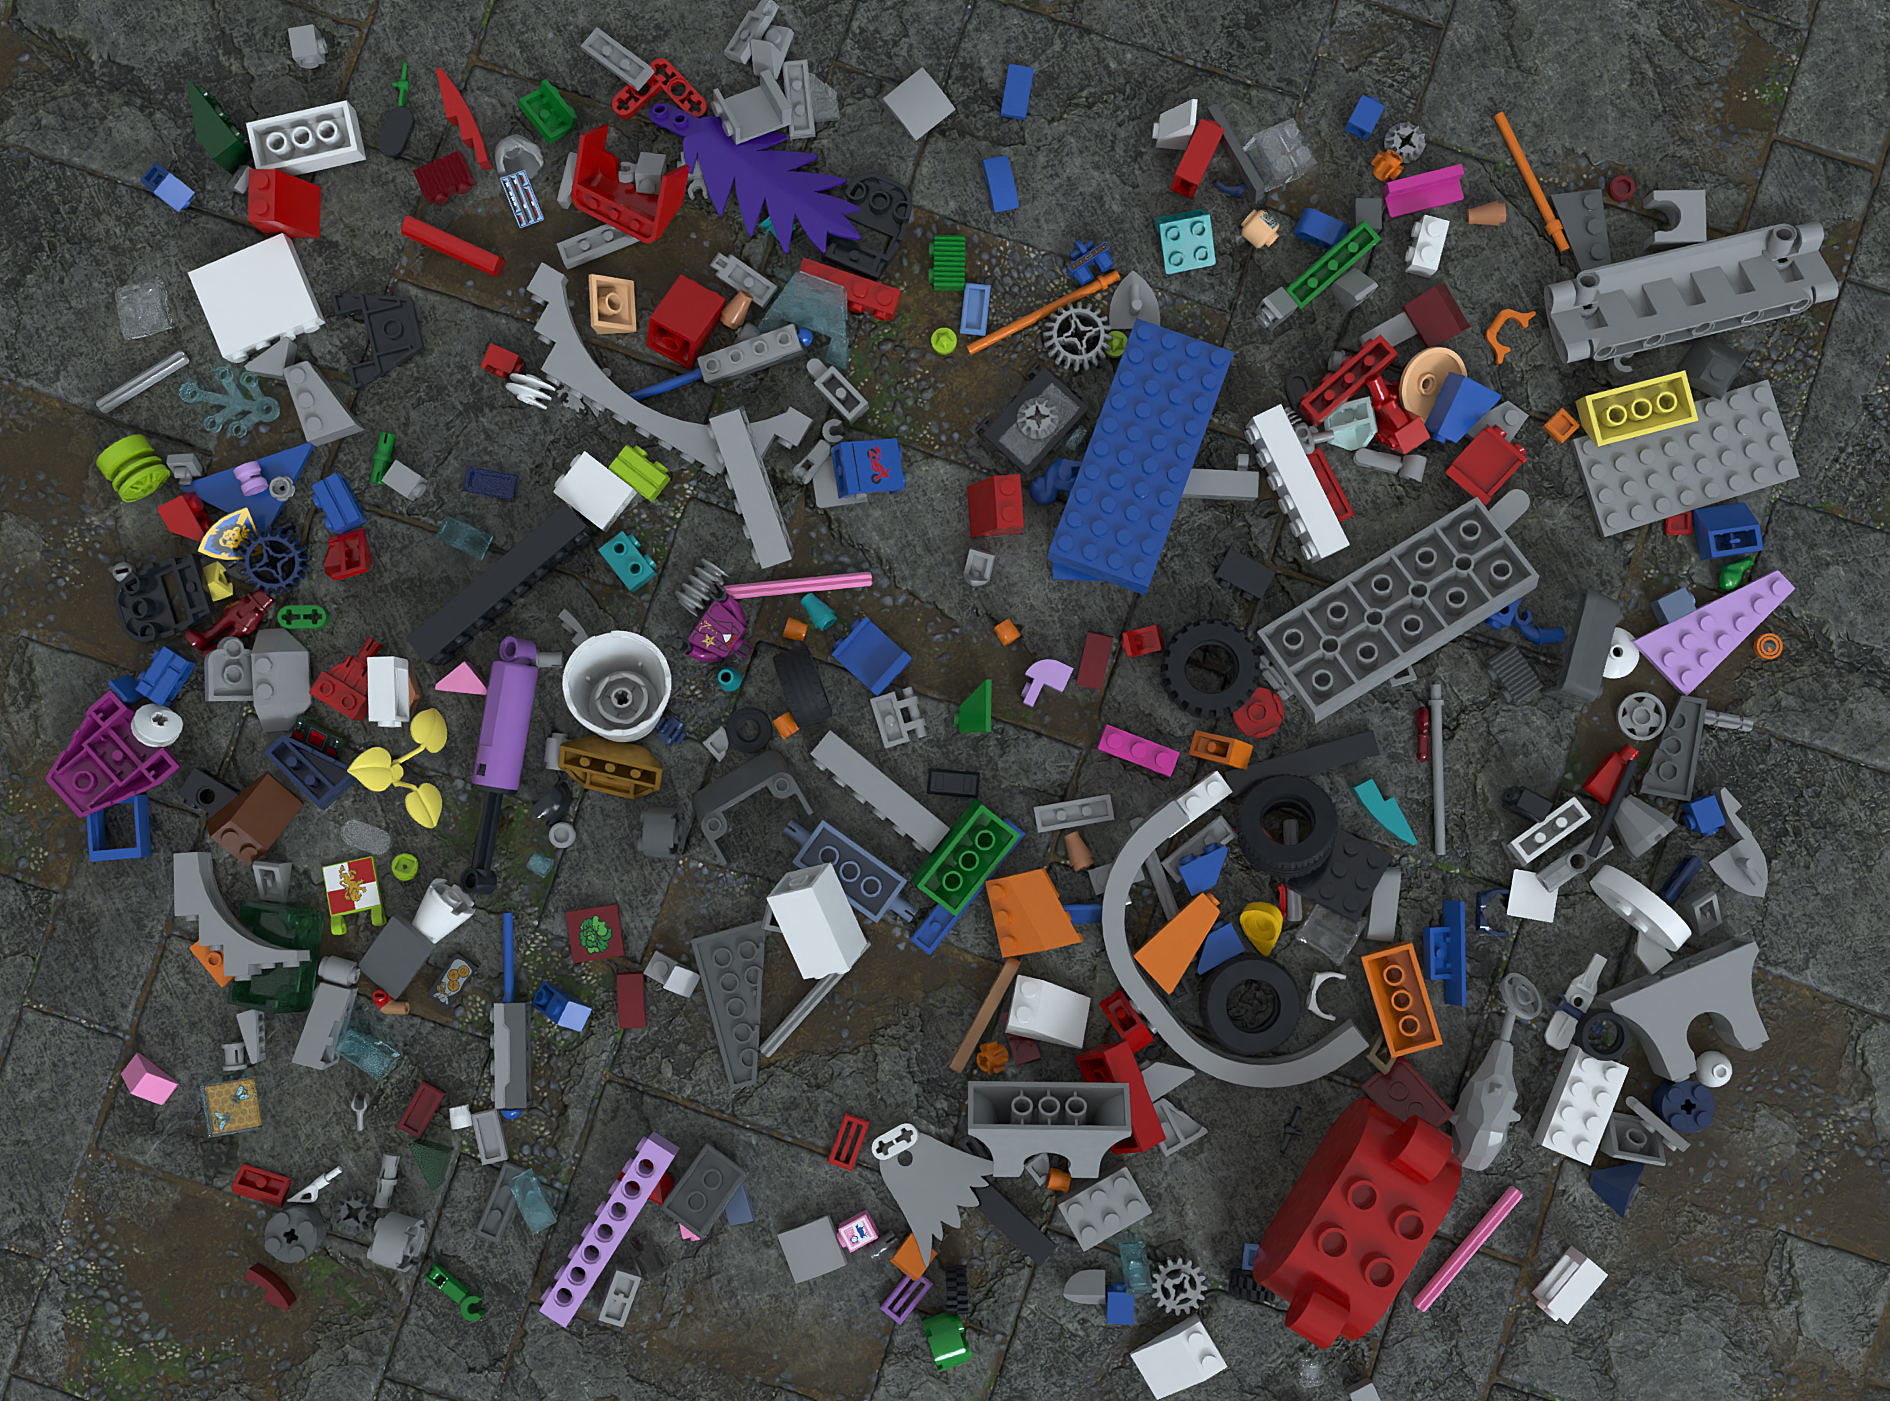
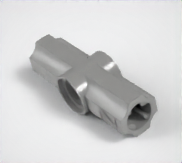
M1595 831L1572 849L1563 851L1559 858L1536 873L1537 880L1549 893L1553 892L1578 873L1585 872L1593 862L1614 848L1612 841L1606 835L1597 858L1587 855L1586 853L1594 838ZM1576 854L1579 858V863L1573 868L1570 864V859Z

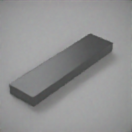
M1215 103L1208 107L1207 120L1216 121L1220 124L1221 128L1225 129L1220 142L1254 201L1257 202L1264 198L1265 185L1219 106Z

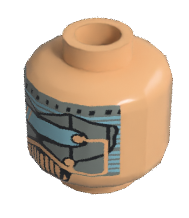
M1254 209L1241 224L1243 227L1241 231L1242 236L1256 248H1261L1265 244L1270 247L1279 237L1276 233L1279 228V222L1264 209L1258 212Z

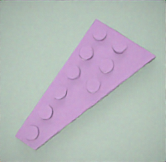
M1773 570L1737 590L1724 594L1722 597L1696 608L1697 610L1631 640V642L1681 695L1688 696L1795 587L1778 570Z

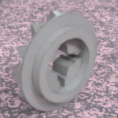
M1409 121L1406 123L1398 122L1388 130L1385 136V150L1391 149L1397 152L1403 159L1402 163H1410L1422 154L1426 145L1425 134L1420 131L1419 125L1415 126L1410 124ZM1411 135L1409 144L1412 146L1406 145L1399 149L1402 142L1399 137L1406 138Z
M1035 397L1025 401L1019 408L1017 423L1020 430L1026 436L1033 439H1042L1052 434L1056 429L1058 413L1055 405L1047 399ZM1036 408H1038L1040 415L1049 416L1041 420L1039 429L1035 420L1027 419L1034 416Z

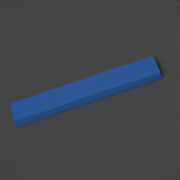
M1006 817L1003 821L1012 829H1014L1017 833H1019L1021 836L1017 839L1014 845L1010 848V850L1006 853V855L1002 858V860L998 863V865L995 867V869L991 872V874L987 877L985 881L990 880V878L994 875V873L998 870L1001 864L1005 861V859L1009 856L1012 850L1016 847V845L1026 834ZM985 881L956 917L937 903L911 936L910 940L931 955L986 885Z

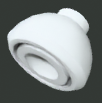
M1707 1051L1702 1053L1696 1060L1697 1071H1695V1075L1703 1085L1720 1087L1731 1078V1063L1722 1053Z

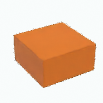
M912 1232L906 1236L889 1261L913 1281H916L924 1273L926 1266ZM932 1248L929 1264L937 1254Z

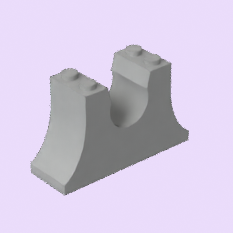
M1733 937L1665 966L1653 975H1644L1594 997L1597 1007L1608 1009L1621 1016L1627 1022L1640 1041L1654 1074L1674 1082L1684 1081L1690 1077V1073L1697 1071L1694 1052L1690 1049L1687 1042V1029L1690 1022L1701 1013L1707 1012L1713 1021L1714 1030L1726 1044L1747 1051H1753L1762 1047L1761 1043L1770 1040L1756 1009L1752 993V968L1759 953L1756 941Z
M968 1081V1134L981 1140L991 1151L993 1156V1177H1020L1024 1170V1160L1038 1153H1056L1068 1158V1170L1072 1178H1098L1100 1162L1105 1152L1118 1141L1131 1136L1129 1083Z

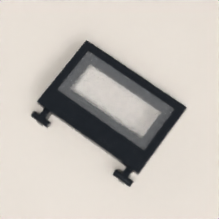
M1037 362L1026 373L1028 377L1031 375L1035 376L1034 379L991 426L988 427L986 425L989 420L985 418L975 429L977 432L983 430L982 436L1026 476L1033 471L1051 450L1055 452L1065 441L1063 439L1064 435L1089 409L1085 403L1045 367L1039 372L1037 368L1040 365ZM1035 397L1047 399L1055 405L1058 413L1056 429L1052 434L1042 439H1033L1026 436L1020 430L1017 423L1019 408L1025 401ZM1036 408L1034 416L1027 419L1035 420L1039 429L1041 420L1049 416L1040 415L1038 408Z

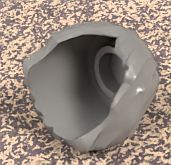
M518 134L502 139L495 148L497 172L502 177L525 169L528 178L532 179L534 175L538 174V171L544 164L541 149H539L538 145Z

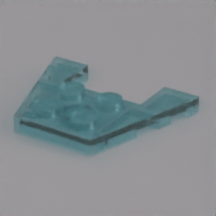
M797 270L754 332L760 336L779 329L783 319L830 336L831 341L824 362L847 369L849 366L847 346L849 344L846 323L848 320L846 287Z

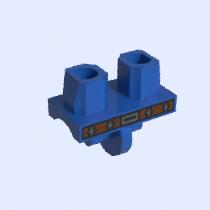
M1080 240L1075 241L1073 244L1076 250L1071 252L1069 256L1072 260L1079 256L1080 258L1067 266L1066 274L1070 279L1074 277L1081 286H1084L1094 277L1088 269L1092 264L1095 263L1101 273L1112 268L1114 263L1109 254L1110 246L1105 241L1088 252L1094 247L1091 240L1084 245Z

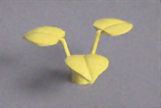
M430 708L417 713L410 725L412 738L415 742L421 744L417 749L391 762V756L387 750L381 747H373L361 753L347 769L348 773L356 777L365 787L372 791H383L391 783L395 787L401 786L411 789L413 792L408 793L405 798L406 808L412 818L426 828H434L437 825L442 810L441 794L430 783H422L417 788L414 784L401 782L400 779L403 777L404 772L400 763L420 753L425 747L431 753H436L444 747L447 740L445 720L437 709Z

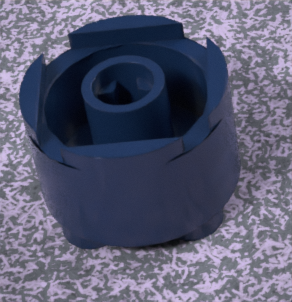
M1665 1078L1657 1089H1654L1651 1097V1106L1654 1114L1669 1127L1677 1131L1695 1133L1710 1126L1712 1123L1715 1109L1713 1097L1707 1087L1696 1081L1686 1079L1674 1082Z

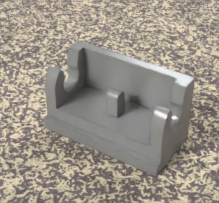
M615 1261L597 1310L598 1320L624 1327L641 1280V1276L636 1268L633 1267L632 1270L624 1268L622 1263Z

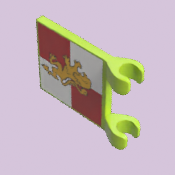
M374 856L322 867L333 935H342L347 932L343 915L371 909V919L374 926L387 924Z

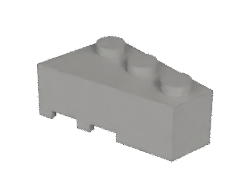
M304 361L282 369L307 442L318 447L365 430L316 366L308 361Z
M328 981L320 982V985H317L313 994L314 1002L308 1014L292 1063L324 1070L339 1062L358 987H345Z

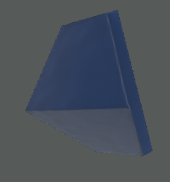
M1636 1162L1592 1171L1589 1182L1590 1188L1619 1216L1624 1218L1641 1181L1645 1165L1643 1162Z

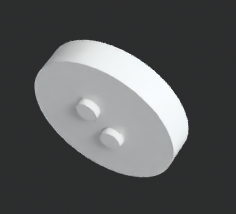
M1604 865L1590 881L1592 889L1610 908L1635 929L1664 948L1677 951L1691 935L1690 928L1672 908L1644 885L1617 868Z

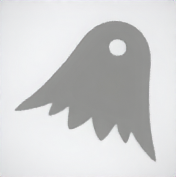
M913 1131L903 1132V1135L896 1138L897 1141L907 1140L911 1142L910 1136L913 1135ZM919 1132L917 1143L906 1149L913 1156V1161L909 1166L899 1164V1154L886 1160H880L879 1165L883 1180L905 1215L916 1238L924 1264L928 1268L932 1248V1234L942 1241L943 1230L940 1221L952 1227L960 1228V1215L956 1205L964 1207L979 1205L978 1199L970 1186L986 1187L989 1185L981 1176L993 1174V1161L965 1153ZM893 1141L886 1143L881 1153L889 1154L888 1148L895 1145Z

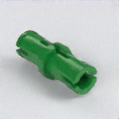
M379 432L376 454L372 455L374 464L371 478L369 479L370 483L377 484L378 481L379 485L386 486L381 480L387 473L389 464L393 462L391 454L396 435L388 433L387 437L386 432Z

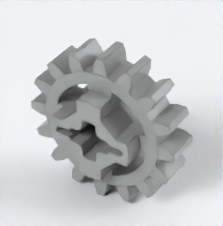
M1177 1255L1176 1262H1172L1170 1257H1167V1264L1165 1266L1160 1262L1158 1263L1159 1272L1152 1271V1276L1156 1280L1149 1281L1150 1287L1156 1289L1151 1292L1153 1298L1159 1297L1156 1301L1158 1307L1165 1304L1164 1309L1166 1313H1169L1173 1308L1177 1316H1179L1181 1309L1190 1314L1189 1307L1193 1306L1198 1309L1197 1299H1205L1201 1291L1207 1290V1286L1201 1281L1205 1280L1206 1277L1204 1273H1198L1200 1270L1198 1264L1191 1267L1192 1261L1190 1258L1182 1262L1180 1255ZM1177 1269V1271L1172 1272L1170 1274L1168 1273L1171 1270ZM1190 1273L1195 1279V1287L1188 1282ZM1181 1281L1183 1287L1178 1286L1175 1290L1173 1284H1179ZM1161 1284L1168 1288L1167 1297L1161 1291ZM1188 1297V1299L1179 1302V1300Z

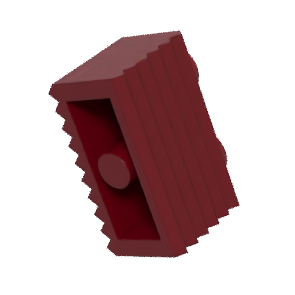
M456 150L451 154H447L413 170L422 193L430 204H443L448 201V196L455 193L465 194L472 189L473 185L477 184L466 158L460 150Z

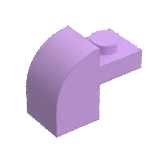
M1051 659L1034 663L1024 675L1032 679L1033 682L1032 684L1027 682L1020 695L1025 698L1023 704L1033 707L1043 685L1062 693L1074 668Z

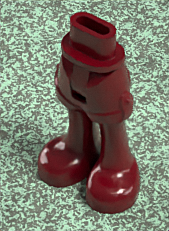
M260 587L253 594L249 592L247 596L237 601H232L225 606L223 616L210 628L201 632L189 629L184 633V636L195 648L203 651L201 655L205 659L210 651L217 649L218 643L210 646L211 643L231 625L234 627L223 638L230 636L239 638L244 633L250 635L256 629L264 614L268 613L266 609L274 603V600L268 594H264V589Z

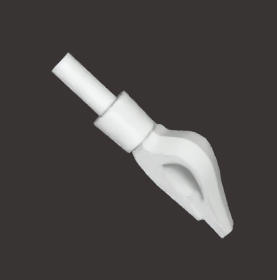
M338 1166L328 1174L323 1173L313 1183L288 1199L287 1202H314L318 1197V1190L328 1185L333 1177L343 1171L342 1168ZM311 1193L312 1198H302L304 1194Z

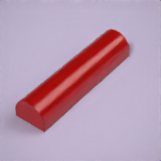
M409 215L405 216L401 227V234L493 277H497L501 273L506 262L504 261L505 259Z

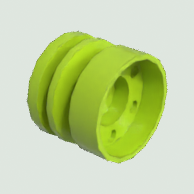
M141 434L131 435L115 442L105 449L96 461L97 467L105 478L113 481V489L118 492L119 497L124 502H133L148 496L160 488L170 476L167 466L163 465L160 457L153 456L155 454L153 447L145 436Z

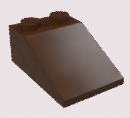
M266 771L206 821L210 838L248 867L271 847L304 803Z

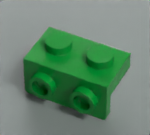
M547 79L541 81L538 90L519 99L518 107L548 144L573 132L577 120L576 113L570 105L566 104L557 88L552 86Z

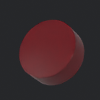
M1618 175L1609 183L1608 195L1616 202H1625L1634 195L1636 184L1630 176Z

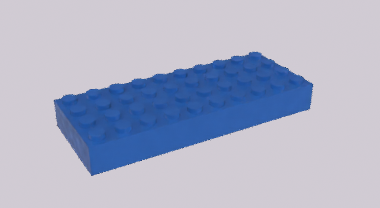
M1136 318L1050 546L1047 560L1146 595L1234 352Z

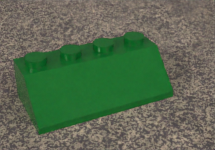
M974 799L911 878V881L956 917L1021 835Z

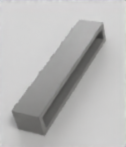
M829 730L811 752V755L814 757L812 762L822 771L828 768L833 772L834 776L832 779L843 788L846 784L854 790L852 795L863 804L867 800L874 806L872 809L873 813L882 820L886 817L894 823L892 828L903 837L906 833L912 837L914 841L911 844L922 853L926 850L931 853L950 830L946 824L833 731Z

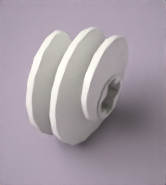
M515 373L510 374V379L515 383H507L506 388L515 394L517 399L544 410L547 409L545 405L536 400V397L551 401L552 398L542 392L540 388L555 391L556 388L530 374H526V376Z
M158 704L142 706L136 711L131 722L132 733L138 741L152 747L170 746L179 737L183 727L180 716L169 708Z

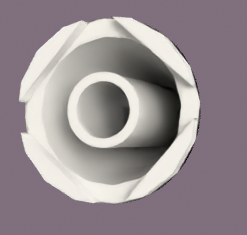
M436 878L429 885L411 923L434 944L469 919L476 910L472 909L474 902L468 894L463 892L456 884L452 887L446 885L447 880Z

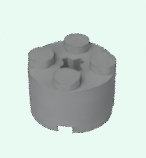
M393 1211L388 1213L385 1218H378L374 1226L376 1236L374 1243L368 1249L367 1259L381 1266L407 1272L413 1265L409 1263L412 1256L417 1257L421 1250L425 1228L420 1227V1225L424 1221Z

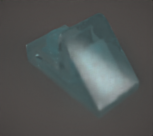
M1145 1241L1119 1244L1122 1279L1125 1284L1126 1295L1151 1293L1152 1282Z

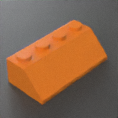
M1408 939L1383 946L1361 956L1391 1058L1442 1045V1039L1412 942Z

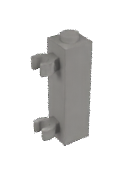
M1238 454L1236 456V471L1191 469L1182 497L1254 501L1258 498L1259 472L1248 471L1249 454Z

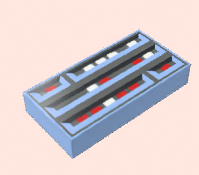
M525 169L500 178L520 228L544 220Z

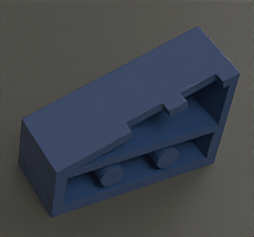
M284 734L263 752L324 811L357 780L356 777L347 772L349 766Z

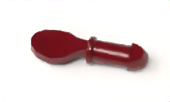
M1419 707L1415 715V724L1420 731L1417 734L1418 749L1416 757L1419 761L1424 762L1429 757L1428 710L1426 707Z

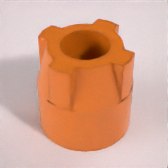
M789 617L783 637L803 642L808 624Z
M1009 618L994 627L997 637L1003 646H1007L1021 636Z
M790 711L773 721L774 726L783 739L801 729L797 727Z
M1050 1167L1046 1188L1068 1192L1071 1181L1070 1173Z

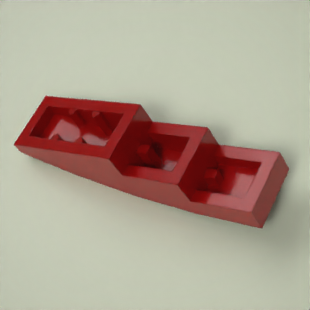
M436 68L447 119L452 126L459 125L462 141L468 148H475L477 162L483 170L492 169L493 164L488 147L476 118L448 76L441 68Z

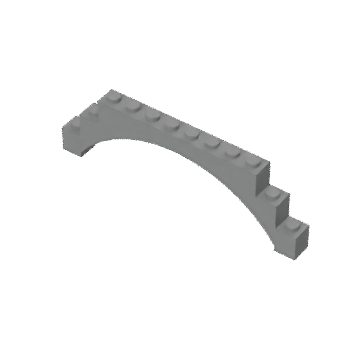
M541 263L527 290L532 294L531 299L542 306L548 303L534 328L540 334L539 340L549 346L556 343L541 368L547 374L545 379L557 386L562 382L569 387L567 392L579 399L583 395L592 400L590 405L602 412L605 409L614 413L612 418L626 425L628 421L637 426L636 432L649 438L650 434L659 439L657 444L671 451L674 447L681 451L680 457L691 464L695 460L704 465L702 470L715 477L719 473L724 476L727 469L725 464L721 465L718 460L716 450L719 446L716 439H711L707 425L682 421L652 410L624 393L604 374L584 346L575 327L565 287L569 280L565 275ZM789 407L786 413L767 420L750 423L762 459L776 436L779 438L777 442L784 447L791 449L794 446L798 449L813 424V420Z

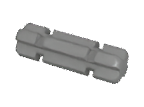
M1260 655L1262 675L1274 689H1278L1277 693L1282 699L1289 698L1293 694L1292 690L1275 666L1270 664L1271 661L1267 655Z
M1706 710L1703 724H1714V726L1747 732L1753 728V719Z

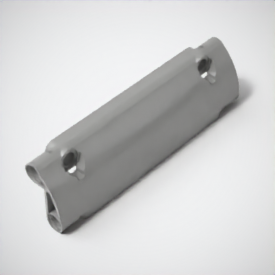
M1818 221L1797 226L1789 224L1773 225L1584 270L1575 279L1546 285L1544 288L1547 319L1561 361L1566 364L1593 357L1596 361H1603L1798 314L1807 310L1812 304L1836 299L1838 296L1837 281L1818 251L1824 238L1823 227ZM1786 258L1785 263H1779L1778 259ZM1592 304L1591 309H1583V306Z

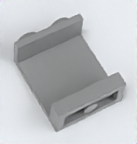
M769 69L760 72V86L726 99L723 98L718 88L713 90L714 101L711 102L712 110L716 117L720 116L725 134L731 136L736 145L791 124L792 108Z

